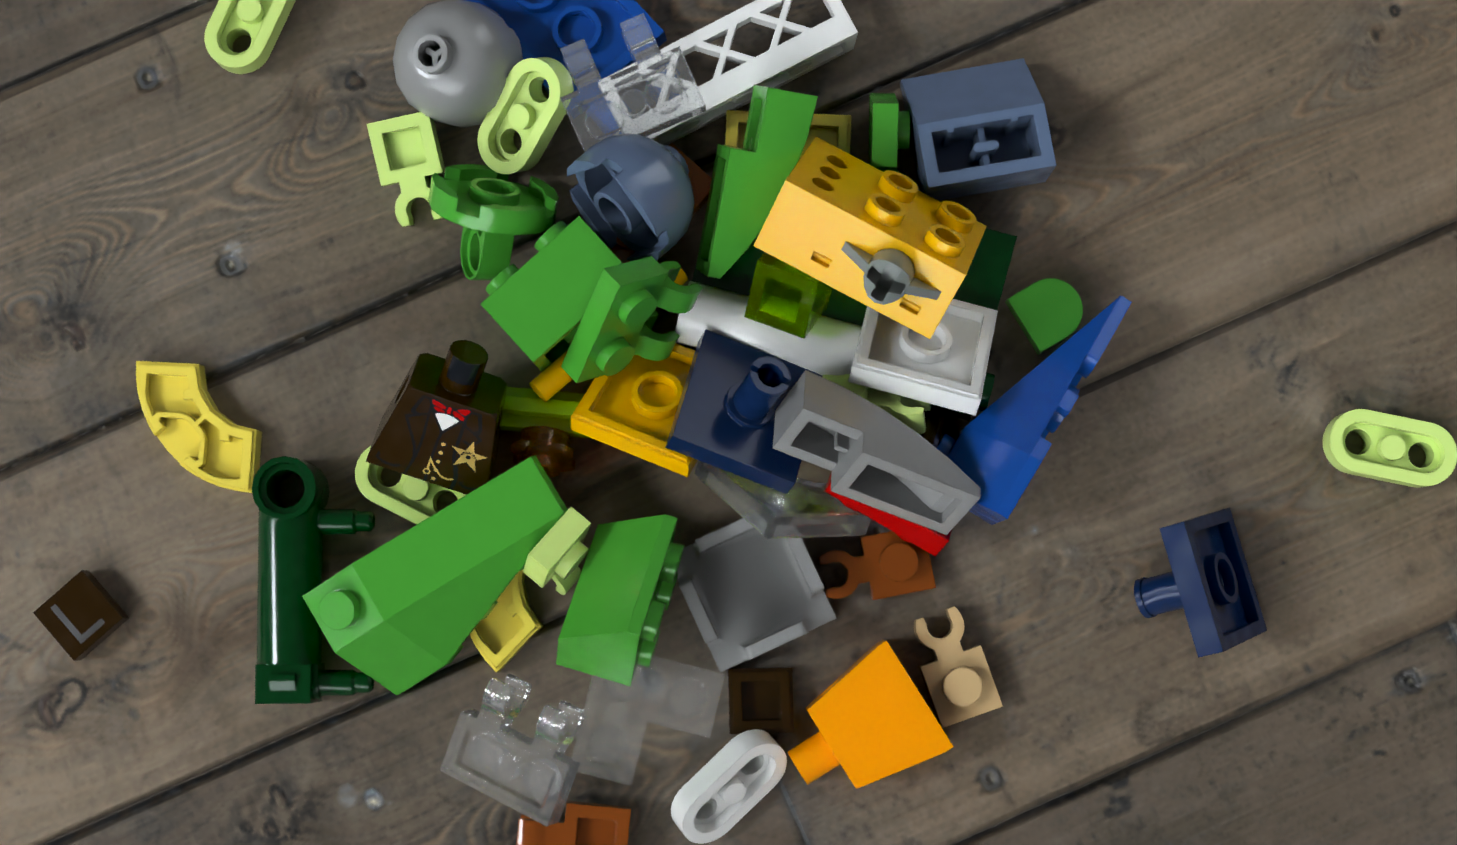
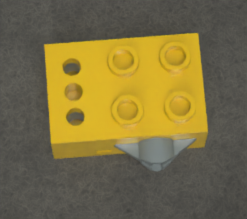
M815 137L785 180L753 246L931 339L967 275L987 226L976 221L975 215L963 205L953 201L940 202L919 191L917 184L906 175L892 170L883 172L830 143Z

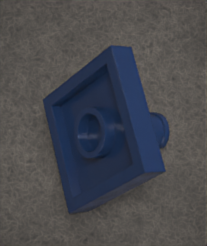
M705 329L698 341L665 448L787 494L796 483L801 459L772 449L775 410L804 371L810 370ZM810 371V372H812V373H814V374H816V375H818V376L823 377V375H820V374H818V373H815V372H813V371Z
M1230 507L1159 528L1172 571L1150 578L1143 577L1135 581V600L1138 609L1145 618H1152L1158 614L1184 609L1198 658L1224 652L1267 631Z

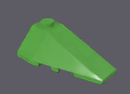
M536 455L531 456L353 562L302 597L334 653L398 696L454 660L464 647L462 644L480 620L485 619L498 603L496 600L515 575L524 569L530 551L568 509Z

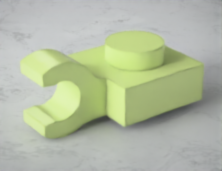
M570 507L530 551L523 572L541 588L552 578L557 585L556 591L561 595H565L580 577L581 569L578 565L589 551V548L583 542L591 522L573 507Z

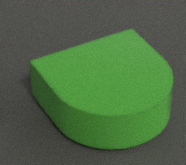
M1055 278L1039 280L1005 301L1037 355L1069 337L1079 326L1083 315V305L1078 292L1067 282Z

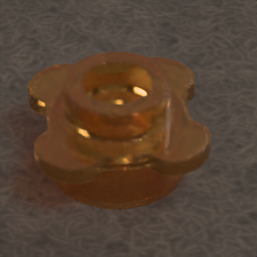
M548 426L525 427L520 432V439L512 441L510 444V451L515 453L513 455V463L515 465L536 455L549 478L558 476L560 471L568 472L575 469L576 462L570 459L573 457L574 449L570 447L571 436L563 430Z

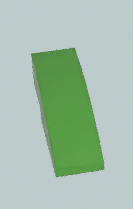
M754 85L743 148L718 144L696 264V269L707 277L721 279L745 253L761 231L785 180L800 159L808 138L818 96Z

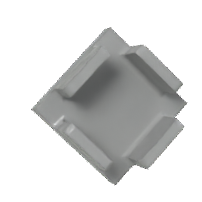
M783 502L756 515L754 513L698 538L695 540V543L685 547L677 571L679 573V587L720 673L837 619L824 592V585Z

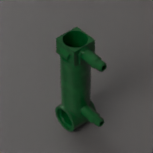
M287 456L272 458L263 464L255 474L252 484L253 499L259 508L255 704H307L320 702L323 696H348L356 693H370L374 688V680L365 673L356 672L355 670H325V663H322V630L302 596L322 583L323 535L371 532L375 528V515L371 511H357L356 509H324L327 505L330 491L328 480L323 472L309 462ZM297 473L304 482V494L296 505L287 508L279 499V485L285 477Z

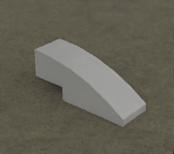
M804 371L775 410L772 449L832 471L831 491L944 535H947L981 498V488L951 459L919 433L879 406L847 388L810 371Z

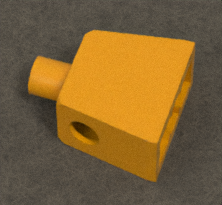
M881 640L872 646L806 707L819 732L787 751L807 785L841 764L852 784L857 789L943 754L954 746L887 640Z

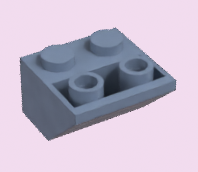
M1024 58L900 80L904 109L909 111L910 141L919 189L928 196L940 201L1046 182L1057 166L1045 103Z

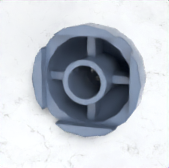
M638 134L609 136L589 148L567 168V176L576 174L578 184L569 191L583 219L611 249L617 245L616 239L618 237L629 249L635 251L627 260L634 261L652 256L657 261L676 245L688 230L695 203L693 188L688 176V165L682 155L673 147L662 145L655 140Z

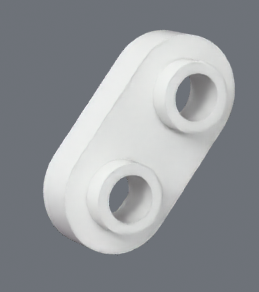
M748 730L735 736L677 792L671 805L673 821L685 837L693 843L704 844L719 839L778 784L787 767L785 751L764 730Z

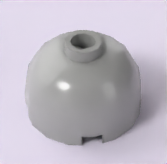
M441 0L426 4L409 17L397 37L392 61L396 84L411 106L435 122L467 128L482 124L487 113L496 106L511 69L523 60L519 38L497 12L476 2Z

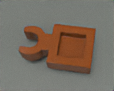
M893 531L860 537L863 556L853 557L847 552L833 550L822 554L818 558L819 565L839 563L847 571V579L842 586L825 590L827 598L830 599L845 598L852 594L859 584L867 582L872 600L936 588L929 553L915 544L902 540Z

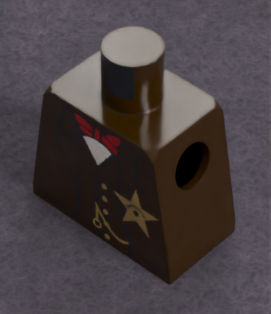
M458 340L450 345L446 359L429 353L419 354L380 421L366 462L466 495L489 482L498 454L507 383L498 376L484 372L488 361L486 350L475 342Z

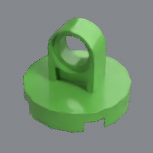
M479 164L447 166L444 178L437 173L432 175L428 198L431 209L442 218L463 226L460 257L463 273L467 279L492 281L502 270L510 265L515 235L537 234L552 227L555 222L559 196L553 187L533 176H530L529 187L508 181L509 174H500L490 169L487 165Z

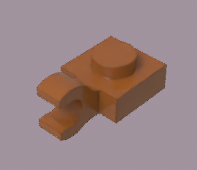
M567 801L565 820L521 814L518 820L516 845H628L631 807Z

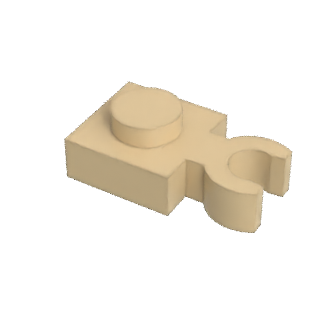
M955 606L945 609L947 618L950 621V630L944 637H933L927 629L924 618L914 620V632L917 639L923 646L932 649L936 659L920 665L919 669L936 717L942 728L1003 707L981 645L965 650L962 649L960 640L964 634L965 626L963 617Z

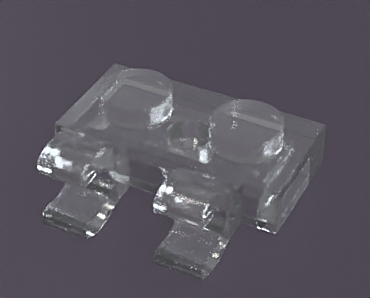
M644 13L620 23L623 31L621 33L636 64L626 70L602 79L584 39L560 49L563 61L577 91L567 94L560 99L584 153L607 137L638 134L647 137L706 111V104L680 46L661 54Z
M508 674L504 682L495 677L491 678L483 695L480 712L475 709L461 711L440 771L545 826L558 823L580 766V762L564 754L579 733L586 711L564 700L560 701L558 709L549 704L545 705L539 716L533 739L511 728L513 721L521 713L528 701L532 684L512 674Z

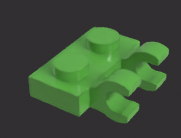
M652 256L603 269L561 365L576 384L603 375H615L630 363L634 355H639L653 361L665 360L670 356L679 335L676 331L666 334L652 331L659 315L655 309L659 307L673 313L689 312L694 307L702 290L698 283L682 286L674 282L681 268L677 261H664L659 264Z

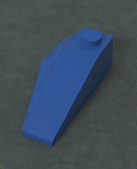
M1119 296L965 426L955 439L946 433L943 435L937 449L951 459L981 488V498L969 510L971 513L991 525L1009 518L1052 443L1045 440L1049 432L1053 434L1072 410L1079 397L1080 389L1076 386L1082 376L1084 378L1089 376L1100 360L1132 302Z

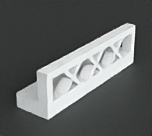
M755 0L603 78L597 84L622 134H638L655 140L662 145H669L671 142L725 116L727 110H736L750 103L754 85L777 89L854 49L858 31L841 0H823L832 18L812 28L786 21L792 0ZM782 6L779 18L767 15V13ZM750 22L775 29L769 50L756 57L730 50L736 30ZM782 32L795 35V37L779 44ZM726 35L723 47L710 44ZM693 51L719 58L713 79L700 86L674 79L680 59ZM727 61L740 64L723 73ZM670 64L666 76L654 73V71ZM637 80L662 86L656 108L631 120L617 91ZM671 90L684 93L667 102Z

